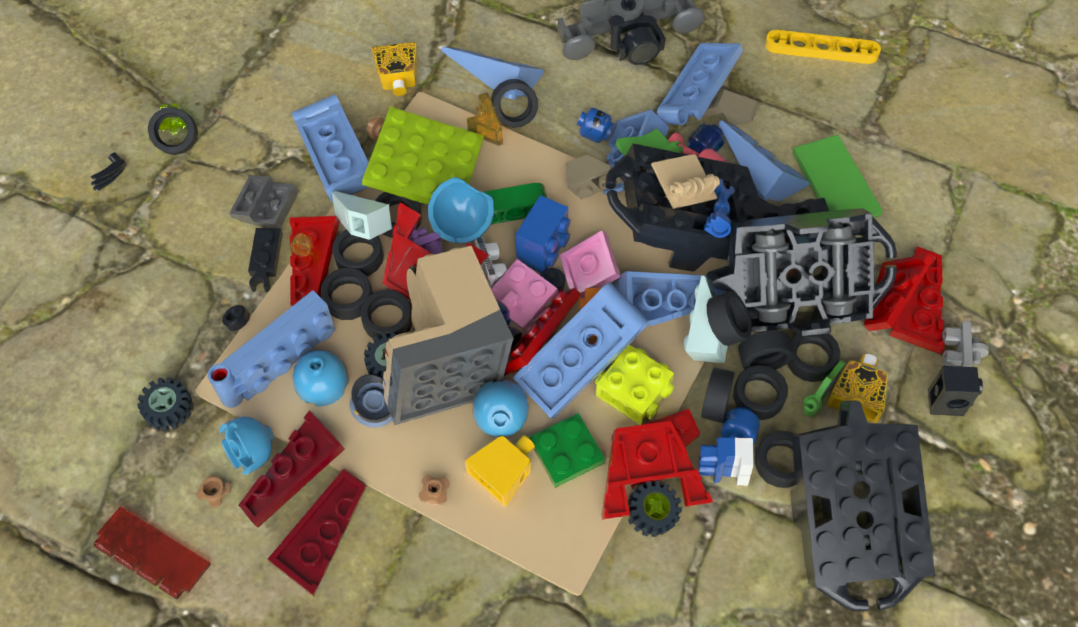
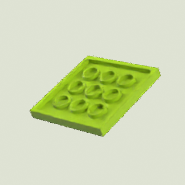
M390 106L363 176L362 185L429 205L432 194L442 183L457 177L468 185L470 184L484 135Z

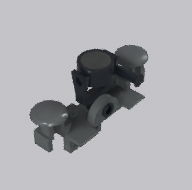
M589 0L581 2L580 23L566 26L563 18L558 19V33L562 43H566L562 52L567 59L581 60L591 54L595 48L596 43L592 36L611 31L610 48L617 51L620 61L625 59L626 54L631 64H645L656 58L660 51L664 50L666 37L656 20L676 16L672 23L673 29L678 33H689L696 30L703 23L705 18L704 11L696 8L694 0ZM630 31L626 34L623 40H621V34Z

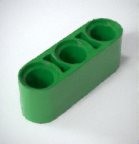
M530 183L482 192L492 197L494 201V217L491 225L525 219L540 195L547 198L545 186L542 183Z

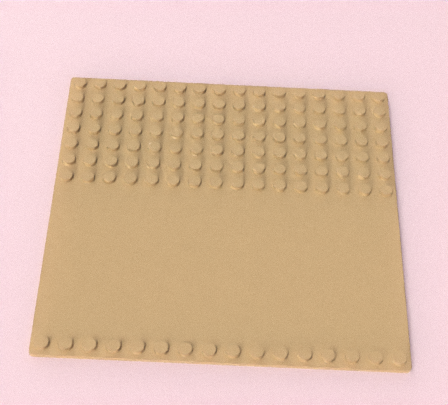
M423 92L417 93L404 110L484 135L469 184L476 190L484 192L530 183H542L545 186L548 199L569 207L568 218L571 222L568 233H570V239L564 248L561 247L558 251V258L554 266L548 267V269L556 268L563 272L565 276L564 292L570 289L560 254L602 230L608 234L620 275L626 271L707 275L709 271L727 266V260L709 258L694 272L669 268L668 262L672 251L635 242L632 230L610 207L607 195L603 191L580 199L567 188L566 163L577 159ZM368 187L352 195L375 201L384 191ZM625 190L617 192L618 199L627 207ZM420 203L423 216L418 229L425 227L428 235L435 231L428 219V205ZM334 205L326 216H335ZM399 205L389 207L391 222L397 221ZM525 219L490 225V228L481 236L485 243H497L499 247L498 260H491L492 264L504 263L508 270L516 261L515 234ZM341 222L339 223L337 236L346 230ZM383 234L378 235L384 253L383 262L376 272L367 276L373 293L379 290L390 289L383 285L382 282L393 238ZM443 238L441 241L443 252H448L457 247L464 248L467 243H453ZM475 241L470 242L472 245L476 246ZM356 243L346 248L343 256L344 259L350 262H360L369 258L374 250L367 243ZM333 252L327 276L333 271L338 270ZM290 264L251 314L247 324L239 330L215 364H220L292 307L290 305V276L292 275ZM344 284L334 290L332 299L335 303L341 305L351 304L361 297L363 290L361 286L356 284ZM407 299V300L409 301V303H410L411 311H412V301H410L409 299ZM580 300L574 304L539 351L580 311ZM550 301L549 304L544 308V310L550 307L553 304V302ZM384 305L372 313L371 320L376 326L383 328L392 327L402 319L403 314L397 306ZM690 314L654 326H647L629 344L634 348L644 350L657 363L666 364L674 373L672 384L675 387L667 399L662 398L657 404L659 409L651 420L647 418L643 424L678 413L705 361H694L684 348V340L686 335H689L691 326L689 321ZM331 315L335 331L329 339L320 342L311 350V352L316 350L330 351L337 355L346 366L349 383L344 389L343 396L333 404L321 407L301 400L295 391L292 378L294 366L297 362L290 367L287 373L278 376L269 383V386L263 392L257 393L248 401L243 397L242 402L234 408H228L222 404L208 379V373L197 386L195 392L198 397L238 418L245 416L260 421L271 429L274 437L287 444L290 442L288 438L293 431H298L305 422L304 416L310 410L345 448L342 453L328 464L329 466L340 472L343 469L361 483L576 596L583 593L623 518L602 520L601 517L612 444L611 435H613V430L616 428L639 424L596 396L597 385L595 381L597 377L556 418H550L526 393L529 404L527 420L522 429L514 435L505 438L514 444L522 435L529 438L579 413L605 457V464L555 488L533 449L526 455L531 461V472L506 507L466 472L465 460L498 438L484 433L477 426L473 416V403L398 425H394L392 420L389 424L378 428L362 425L353 417L350 411L352 387L358 378L368 375L364 361L365 349L368 350L367 344L369 342L374 344L373 338L368 336L363 328L361 317L353 320H340ZM503 316L508 326L520 331L522 333V336L525 334L526 331H523L521 328H519L517 325H515L513 322H511L509 319ZM538 317L532 322V324L527 328V330L538 320ZM413 325L409 332H415ZM610 363L604 370L607 371L612 364ZM522 368L504 376L503 380H509L515 384H518L513 379V377ZM431 475L437 479L446 477L449 480L450 486L446 489L447 501L444 504L439 505L420 501L419 493L423 489L422 478L424 476ZM641 483L636 485L633 489L630 485H625L627 500L630 498V494L634 490H636ZM437 488L432 489V492L437 491Z

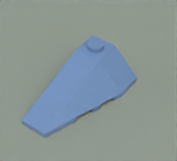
M442 47V52L493 90L500 83L509 79L524 81L533 88L544 73V69L530 65L504 61V59L490 56L483 57V54L459 48ZM514 89L506 92L502 97L516 100L517 96H526V94Z
M652 110L617 120L608 145L611 147V153L607 155V161L610 163V166L613 167L624 157L615 144L619 138L643 136L656 128L666 138L669 127ZM624 182L617 184L614 189L603 190V193L607 195V192L610 190L624 191Z
M723 120L719 122L739 164L749 168L760 198L765 201L772 199L780 202L809 185L810 182L788 164L784 165L776 160V155L757 145L758 142L737 126Z
M626 271L614 282L615 287L650 321L648 326H654L690 314L691 310H694L696 286L700 284L701 276L706 275ZM714 288L716 295L725 292V290Z

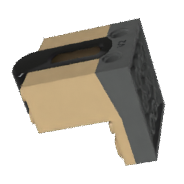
M472 246L457 247L439 254H428L423 258H419L417 264L411 265L408 268L407 285L412 301L411 322L415 332H406L392 337L386 342L385 351L387 366L383 375L384 399L394 425L473 403L478 389L490 381H493V383L497 381L502 382L513 336Z

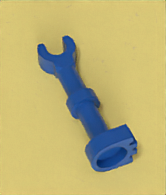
M719 179L720 184L714 190L718 198L714 204V213H711L710 217L707 218L704 230L715 237L723 238L731 232V221L727 217L730 212L728 198L735 190L732 186L726 189L723 186V180Z

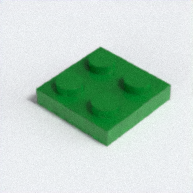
M579 413L529 437L535 446L534 451L555 488L605 464V457Z

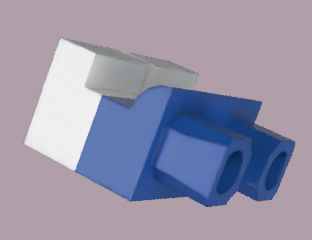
M718 437L716 445H701L699 456V474L701 476H714V484L719 483L722 476L736 477V485L748 486L753 469V438Z

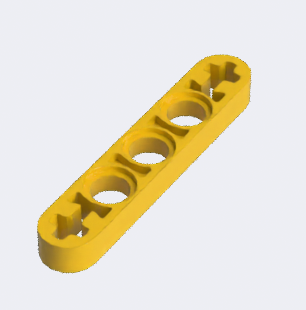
M785 30L770 31L765 41L766 49L772 53L864 64L875 63L881 51V46L872 40ZM794 42H803L805 46L798 47L794 45ZM825 44L828 49L822 50L817 45ZM840 47H848L852 51L843 52Z

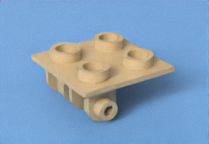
M696 154L651 163L673 209L717 199L714 190L719 186L720 180L713 174L706 176Z

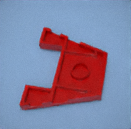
M400 203L382 284L394 291L400 292L411 301L407 285V271L410 268L416 276L418 259L433 253L409 239L423 215ZM467 243L466 247L472 246L480 265L490 256V254L471 243Z
M671 421L622 427L613 430L601 514L602 520L629 516L630 512L625 485L679 477L685 507L713 503L710 493L704 488L701 482L702 478L698 470L694 469L687 456L688 452Z

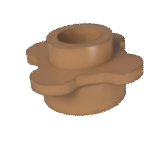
M210 475L202 482L200 489L197 490V497L200 500L205 499L208 501L211 507H218L221 505V500L225 494L231 492V485L228 482L223 483L216 475Z
M431 475L424 476L422 478L423 489L419 493L420 501L423 503L444 504L447 501L446 489L450 486L449 480L446 477L437 479ZM437 488V491L432 492V489Z

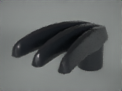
M114 152L108 157L112 164L91 176L94 180L91 182V185L94 186V191L105 188L124 171L126 162L117 153Z

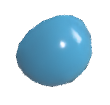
M457 177L442 183L432 194L428 205V219L433 230L443 239L453 243H470L480 238L490 228L494 217V201L492 197L476 190Z

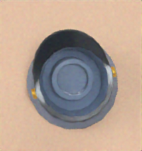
M372 374L358 378L351 391L350 411L353 417L360 424L367 427L378 428L389 424L392 421V417L384 399L383 379Z

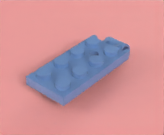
M700 43L658 107L657 116L665 124L684 125L689 116H695L696 119L701 120L743 52L741 44Z

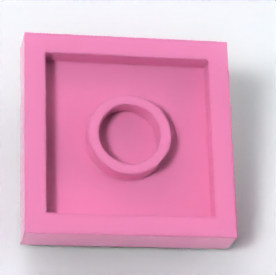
M603 230L560 254L569 289L571 290L575 287L582 294L580 298L585 297V288H602L607 283L621 277L608 234Z
M518 259L491 289L503 316L523 331L527 330L558 293V289Z

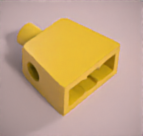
M522 435L514 444L504 436H499L465 460L466 472L506 507L531 472V461L526 455L535 446L525 435Z

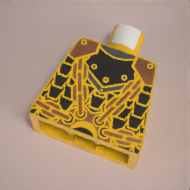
M416 42L371 47L375 68L382 88L384 90H392L395 96H404L407 93L406 88L414 87L417 81L418 54Z
M864 354L861 357L860 363L853 360L849 361L835 385L826 406L840 410L842 401L856 400L861 403L866 419L877 423L884 412L887 373L876 369L878 359L871 354Z

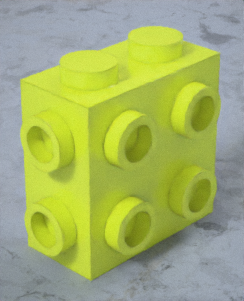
M628 345L611 362L610 368L607 371L603 370L598 375L595 381L597 385L596 396L639 425H642L647 418L651 420L659 409L657 404L662 398L667 399L675 387L672 384L674 373L666 364L657 363L651 359L644 350Z

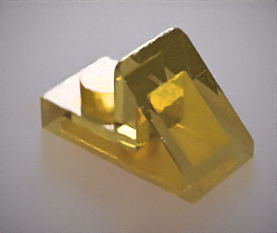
M488 93L478 95L479 105L476 106L477 116L467 118L468 131L484 135L483 140L498 146L503 145L502 128Z

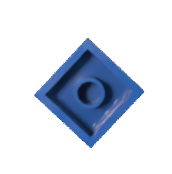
M540 195L515 234L516 257L519 261L539 273L548 269L549 266H554L558 258V251L561 247L564 248L570 239V233H568L571 222L568 218L569 207Z

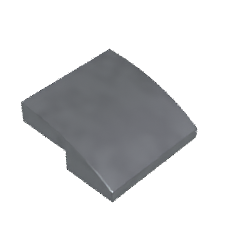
M249 175L229 215L232 218L259 227L280 228L299 190L295 184L274 183L269 176Z

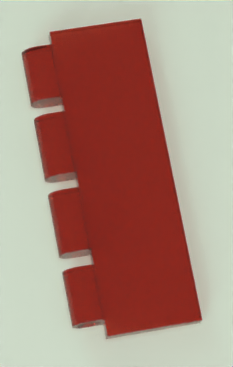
M121 506L97 532L99 537L94 542L95 548L109 557L114 556L115 561L132 572L137 569V575L154 586L160 584L159 589L174 599L180 598L184 591L189 593L211 565L209 561Z

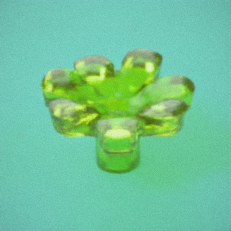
M172 103L171 107L180 108L178 103ZM162 104L160 106V109L167 108L168 106L166 104ZM168 117L162 121L159 129L163 132L170 129V133L175 135L178 134V128L185 129L187 125L178 117Z

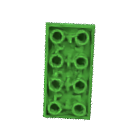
M839 135L793 148L792 154L806 179L810 182L809 184L818 199L825 198L829 211L863 208L872 213L874 218L881 216L883 210Z

